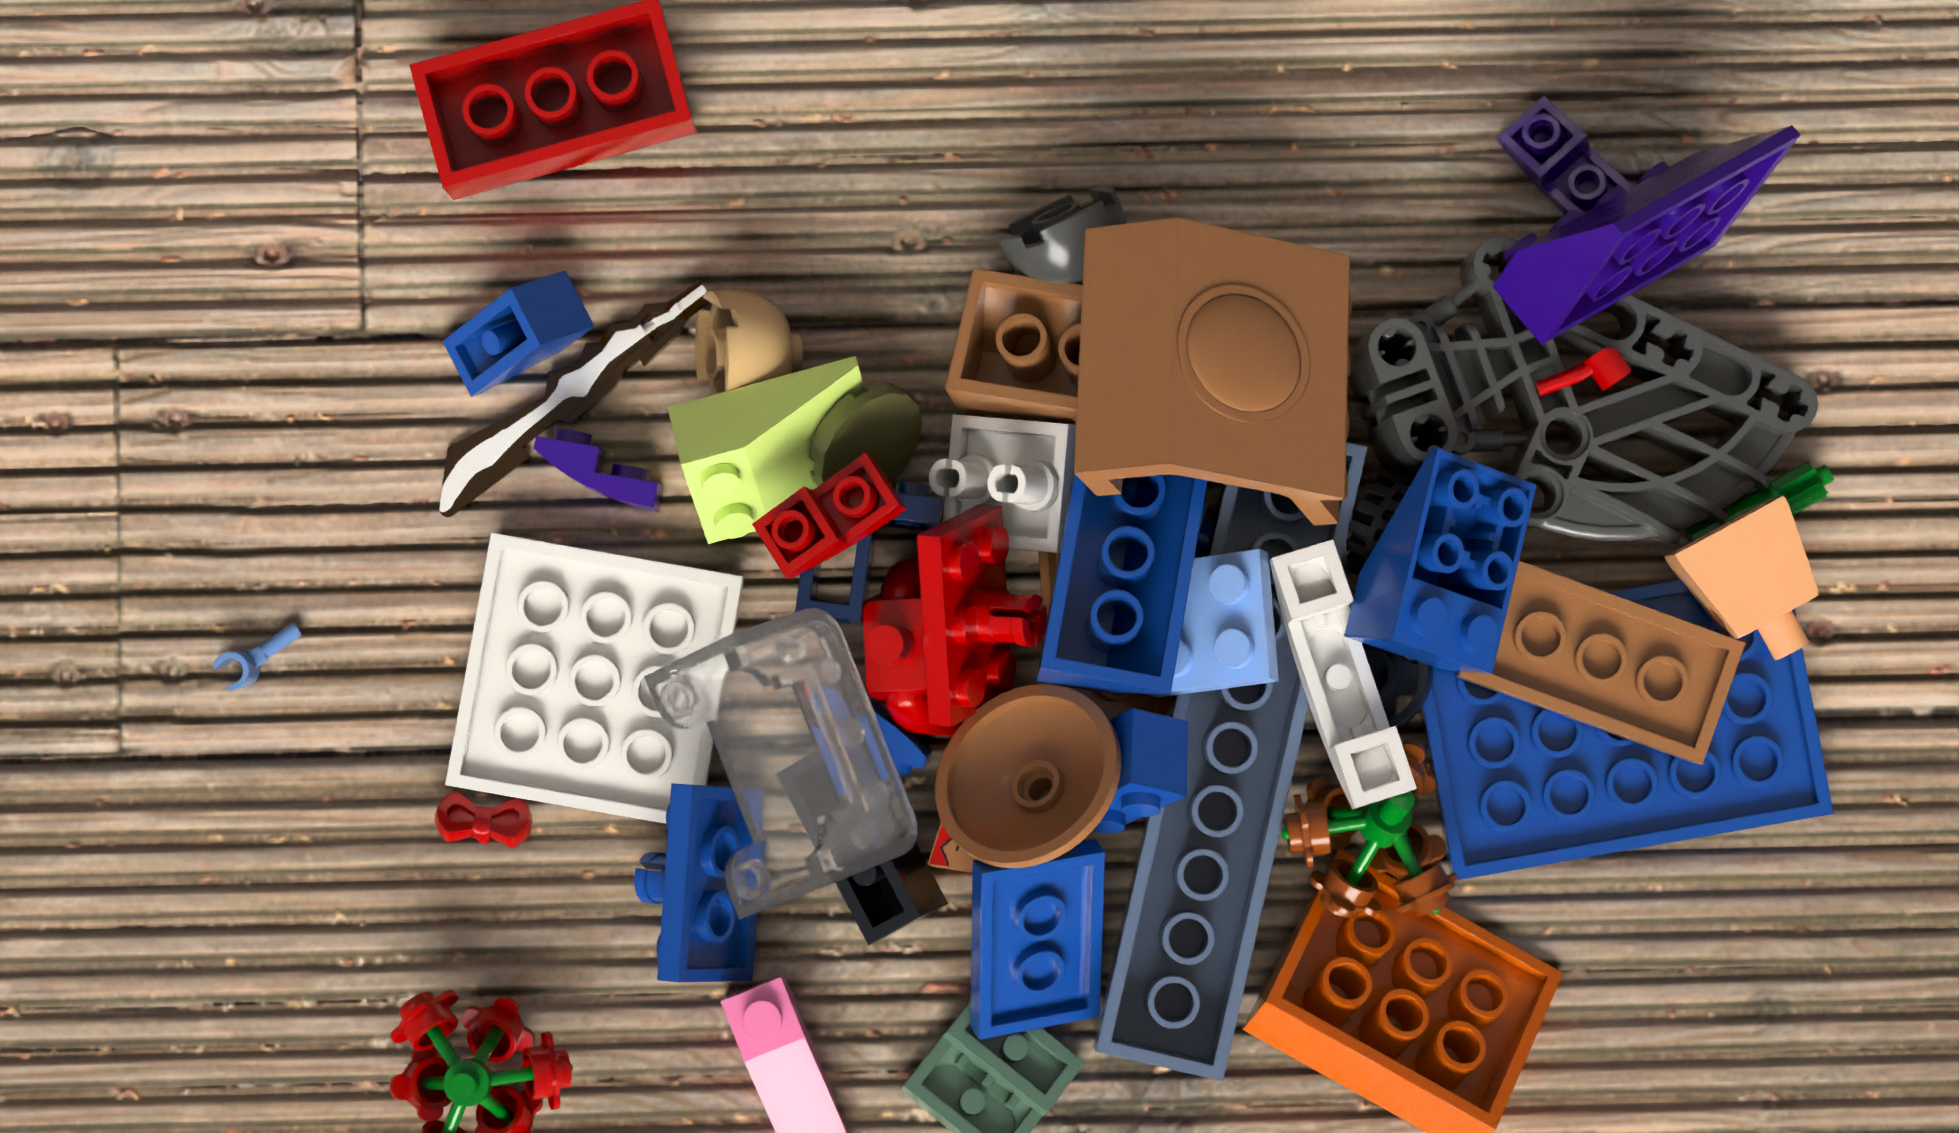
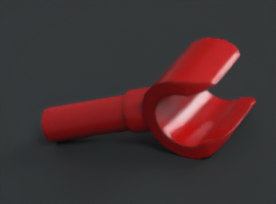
M1604 348L1583 362L1574 365L1573 368L1535 381V386L1539 396H1543L1579 383L1591 375L1600 389L1604 391L1630 374L1631 368L1617 349Z

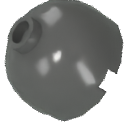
M1112 186L1090 188L1088 190L1093 201L1080 205L1078 202L1073 201L1071 195H1068L1035 209L1009 224L1012 235L999 233L996 237L1014 273L1051 283L1067 282L1083 285L1085 229L1127 224L1124 211Z

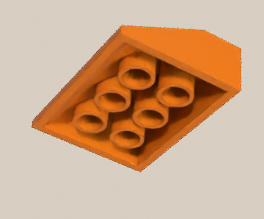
M1342 849L1338 850L1325 874L1334 860L1344 859L1355 862L1357 858ZM1371 865L1368 866L1367 871L1374 876L1378 883V889L1372 898L1376 899L1381 906L1376 916H1370L1366 913H1355L1352 918H1344L1335 915L1321 903L1320 896L1322 892L1316 889L1271 970L1242 1030L1426 1133H1493L1499 1124L1563 972L1444 906L1441 907L1440 912L1437 914L1429 913L1421 917H1417L1413 909L1397 914L1395 907L1400 904L1398 901L1400 898L1393 886V883L1397 880L1385 873L1376 872Z

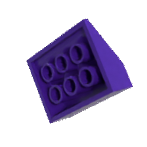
M1791 125L1694 153L1670 167L1665 161L1660 162L1648 170L1632 188L1626 190L1623 185H1618L1603 195L1588 212L1582 214L1579 209H1574L1564 215L1552 226L1546 235L1538 238L1534 233H1530L1521 238L1504 255V260L1508 264L1492 287L1542 345L1715 247L1801 134Z

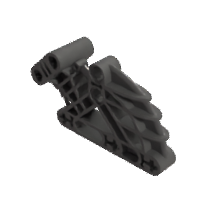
M1505 236L1491 237L1467 255L1462 262L1459 273L1463 287L1448 298L1444 295L1421 314H1416L1408 320L1393 318L1383 321L1353 344L1349 350L1351 371L1348 381L1356 401L1367 397L1371 405L1361 412L1363 420L1374 416L1377 420L1378 425L1369 430L1368 435L1376 457L1386 471L1390 467H1395L1417 474L1431 448H1439L1462 456L1467 452L1502 451L1503 446H1517L1505 473L1525 481L1534 482L1540 487L1544 495L1543 508L1539 513L1530 512L1527 528L1538 526L1548 531L1575 538L1624 541L1654 537L1678 545L1681 535L1676 531L1686 529L1704 520L1724 524L1728 517V514L1723 511L1725 508L1735 503L1752 488L1764 491L1768 489L1771 481L1765 475L1777 463L1791 443L1795 433L1810 425L1818 409L1817 394L1811 384L1802 377L1632 295H1628L1604 309L1613 314L1620 323L1621 333L1618 340L1607 338L1580 324L1554 338L1590 356L1604 348L1617 349L1630 366V375L1645 383L1578 406L1571 386L1539 396L1535 381L1562 372L1565 369L1554 340L1551 339L1541 345L1492 287L1495 282L1489 278L1491 267L1485 263L1492 258H1496L1500 261L1498 272L1501 274L1508 264L1504 260V255L1517 242V240ZM1472 297L1477 302L1490 339H1481L1474 323H1466L1455 329L1456 342H1450L1442 325L1458 313V306ZM1665 340L1670 343L1668 354L1676 359L1668 365L1662 362L1664 351L1656 346ZM1637 341L1644 343L1634 350L1632 349V346ZM1386 352L1388 357L1383 360L1381 356ZM1508 386L1524 432L1503 434L1502 429H1477L1479 421L1475 407L1480 405L1482 413L1487 420L1497 416L1505 410L1500 390ZM1752 396L1758 398V400L1747 404V401ZM1777 396L1784 398L1781 408L1789 413V416L1783 419L1778 418L1780 407L1770 401ZM1704 410L1731 423L1725 434L1711 447L1665 423ZM1549 424L1561 426L1569 435L1570 446L1566 455L1556 454L1546 444L1545 431ZM1410 432H1412L1414 435L1418 437L1419 441L1416 442L1415 445H1421L1422 451H1420L1418 448L1414 446L1413 442L1417 440V437L1411 438ZM1631 435H1636L1692 462V464L1673 475L1661 477L1600 447ZM1585 464L1622 483L1591 481L1578 476Z

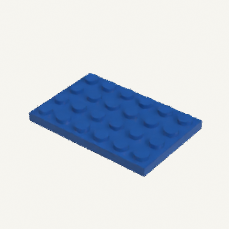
M1681 580L1609 592L1618 597L1723 634ZM1758 629L1743 637L1736 638V640L1746 644L1703 765L1691 763L1455 676L1457 671L1443 670L1432 666L1433 683L1431 691L1420 710L1431 771L1435 775L1437 782L1435 792L1450 874L1456 873L1459 878L1458 880L1834 814L1803 649L1801 648L1781 659L1774 660ZM1411 659L1412 662L1418 664V661Z

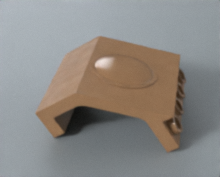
M1179 217L1085 229L1074 474L1096 496L1122 494V481L1124 478L1155 475H1179L1271 492L1291 499L1313 526L1339 524V501L1346 500L1348 495L1346 439L1349 435L1350 423L1347 409V389L1351 371L1348 339L1349 318L1352 312L1350 255Z

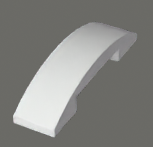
M1332 539L1271 558L1270 565L1277 598L1296 667L1321 739L1352 809L1417 789L1396 726H1389L1362 642L1344 637L1350 613L1349 605L1354 600L1334 540Z

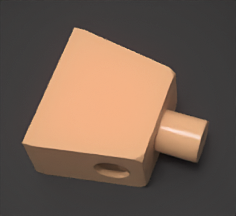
M1784 496L1771 498L1664 556L1670 568L1725 636L1736 639L1758 629L1774 660L1781 659L1809 643L1792 610L1818 596V588L1792 512Z

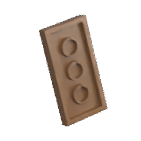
M1519 560L1493 673L1457 671L1455 676L1691 763L1703 765L1746 643Z

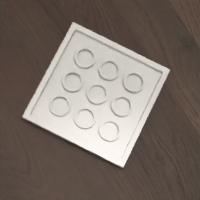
M491 533L445 785L666 824V812L671 796V783L708 785L744 577Z

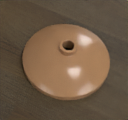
M1054 684L1028 685L1009 690L994 697L979 707L975 714L968 717L950 739L940 760L935 782V799L943 827L953 841L968 855L980 862L996 867L1025 868L1036 866L1065 854L1082 842L1095 829L1114 799L1121 774V749L1117 733L1105 713L1091 699L1065 686ZM1051 789L1044 798L1039 800L1044 791Z

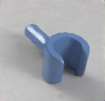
M293 622L249 651L236 650L219 655L214 661L213 670L221 669L236 659L242 665L243 674L239 681L232 683L227 689L235 690L248 687L258 679L260 665L302 636V633Z

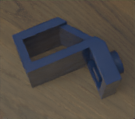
M893 481L892 486L907 510L883 526L926 531L942 523L943 501L941 498L932 497L931 486ZM877 530L857 542L849 605L816 601L821 570L820 563L800 574L795 612L800 617L863 625V604L868 599Z

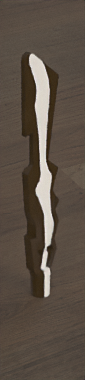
M700 280L668 302L644 304L633 321L611 324L599 343L586 342L577 364L548 372L544 398L448 447L439 507L440 513L445 517L455 515L531 458L523 447L534 440L536 436L542 434L558 421L573 425L616 388L628 369L641 361L644 367L684 331L685 324L689 321V318L710 303L703 298L707 289Z

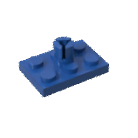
M671 783L670 803L666 812L668 828L666 854L661 852L645 853L639 860L645 869L636 868L634 875L635 891L642 902L651 904L663 903L661 933L656 946L659 959L657 980L678 983L753 981L766 789ZM647 869H656V870H662V871H653V870H647Z
M1096 839L1082 841L1070 851L1053 860L1025 868H1001L973 860L970 1026L979 1040L1100 1017L1105 851Z

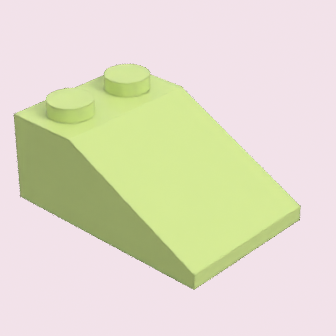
M856 356L668 407L680 464L708 544L739 538L748 533L755 532L756 530L752 523L803 486L812 490L818 487L811 478L810 471H814L815 462L809 458L811 441L821 420L836 402L849 393L857 398L866 392Z

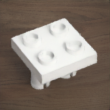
M953 414L949 459L936 461L929 473V484L932 491L937 495L945 496L943 522L979 504L1002 506L1003 527L1007 530L1009 536V548L1059 553L1074 472L1076 425Z

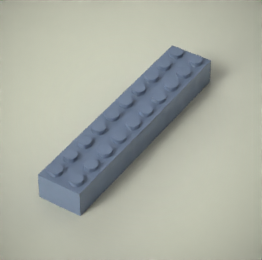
M1346 442L1348 495L1346 500L1339 501V524L1313 526L1295 503L1286 496L1222 484L1214 518L1215 524L1209 540L1206 557L1254 549L1268 552L1279 681L1174 695L1169 717L1188 721L1187 796L1161 808L1159 814L1145 818L1093 1044L1096 1052L1214 1080H1224L1309 706L1283 622L1270 559L1333 539L1342 562L1367 452L1366 446Z

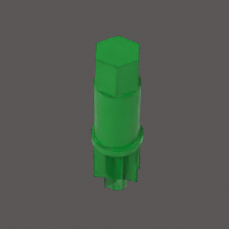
M1807 461L1772 480L1767 490H1756L1725 508L1723 511L1728 514L1725 523L1771 498L1780 496L1786 498L1792 515L1827 497L1826 494L1828 492L1824 486L1834 481L1832 473L1825 464L1817 469H1813L1810 462ZM1708 520L1701 521L1685 529L1689 542H1692L1723 524Z

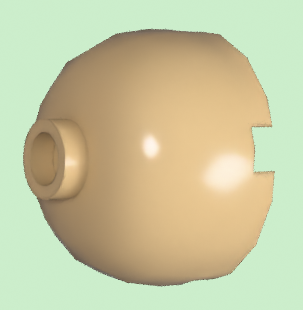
M740 290L707 291L704 294L703 298L711 302L712 307L711 310H698L695 331V369L697 381L710 380L712 395L791 374L792 371H799L801 369L803 361L801 337L798 333H791L787 318L772 300L755 292Z

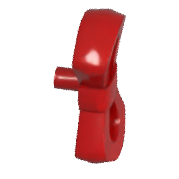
M453 791L440 801L435 812V824L439 834L446 842H454L473 836V839H477L481 844L489 843L492 838L510 848H514L526 840L531 832L533 823L530 809L523 799L516 797L494 808L476 806L460 792Z

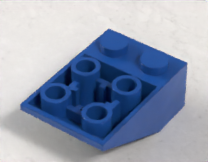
M1431 448L1359 573L1353 597L1354 601L1351 605L1344 637L1443 670L1492 674L1537 485L1445 450Z

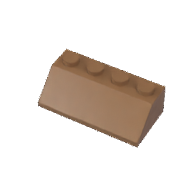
M973 268L945 386L959 413L981 417L1076 425L1083 285L1067 282L1051 283L1027 276Z

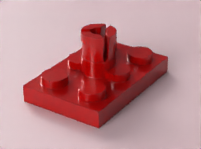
M976 505L917 535L929 725L953 727L975 714L976 710L989 700L1012 690V684L1016 675V660L1010 651V643L1034 647V644L1041 642L1045 633L1047 622L1046 605H1040L1043 598L1038 594H1010L1007 590L1005 560L1009 551V536L1007 530L1003 527L1002 506Z

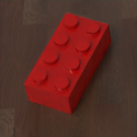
M659 0L636 2L409 65L442 188L453 200L697 133L665 14Z

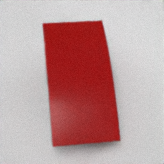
M865 452L814 490L803 486L752 523L783 575L790 579L854 545L900 515L907 508L875 458Z

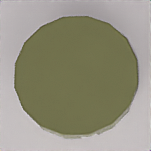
M882 382L865 385L864 387L869 391L862 393L857 398L849 393L840 399L821 420L811 441L809 458L815 462L814 471H810L812 481L818 486L866 452L875 458L892 484L909 464L919 443L922 418L918 404L894 384Z

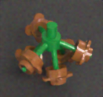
M1405 741L1402 743L1417 789L1371 803L1367 806L1352 809L1342 788L1331 787L1326 778L1317 777L1312 779L1307 785L1306 791L1309 798L1306 804L1302 803L1300 794L1293 795L1295 812L1284 814L1285 827L1281 830V836L1287 840L1290 853L1301 851L1305 859L1306 868L1314 867L1313 856L1329 854L1331 849L1341 850L1347 847L1351 836L1358 830H1360L1363 838L1367 841L1355 862L1344 859L1334 860L1326 874L1314 870L1308 878L1310 884L1322 892L1320 896L1321 903L1335 915L1352 918L1355 913H1366L1370 916L1378 914L1381 906L1376 899L1372 898L1378 889V883L1374 876L1367 871L1370 864L1378 873L1388 872L1399 878L1393 883L1400 898L1398 900L1400 904L1395 907L1397 914H1402L1411 909L1414 910L1417 917L1429 913L1437 914L1442 906L1452 900L1448 891L1455 887L1454 882L1459 878L1456 873L1446 875L1440 861H1436L1442 859L1446 853L1444 840L1436 834L1428 835L1422 826L1412 821L1411 808L1414 806L1415 800L1419 796L1431 795L1437 784L1435 775L1428 772L1424 762L1426 750L1416 741Z

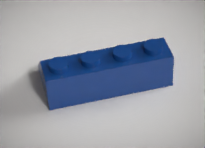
M1073 472L1036 681L1099 693H1171L1207 487L1206 480L1179 475L1124 478L1122 481V494L1096 496Z

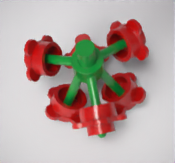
M447 990L438 997H435L432 992H423L408 1000L399 1011L402 1021L391 1032L390 1037L394 1043H402L408 1039L413 1047L410 1054L411 1062L402 1074L392 1077L390 1093L394 1099L406 1100L417 1109L419 1119L426 1121L420 1133H467L459 1127V1123L465 1108L478 1104L476 1109L478 1126L475 1129V1133H534L532 1125L535 1114L543 1106L542 1098L548 1097L551 1110L560 1108V1089L569 1088L572 1080L571 1072L573 1066L570 1063L568 1053L565 1049L555 1050L553 1036L550 1031L541 1033L540 1046H533L536 1039L535 1034L531 1029L524 1026L518 1014L519 1004L514 999L500 996L492 1005L482 1008L472 1005L466 1008L462 1014L461 1021L463 1026L468 1029L467 1042L475 1056L463 1060L460 1059L447 1039L458 1026V1019L450 1008L458 1000L455 991ZM434 1046L437 1048V1050L443 1058L437 1057V1051L434 1048ZM516 1050L522 1052V1068L491 1072L490 1068L486 1065L487 1062H504L511 1058ZM524 1082L526 1089L520 1093L512 1087L502 1085ZM453 1102L446 1121H439L438 1119L442 1117L444 1112L443 1107Z

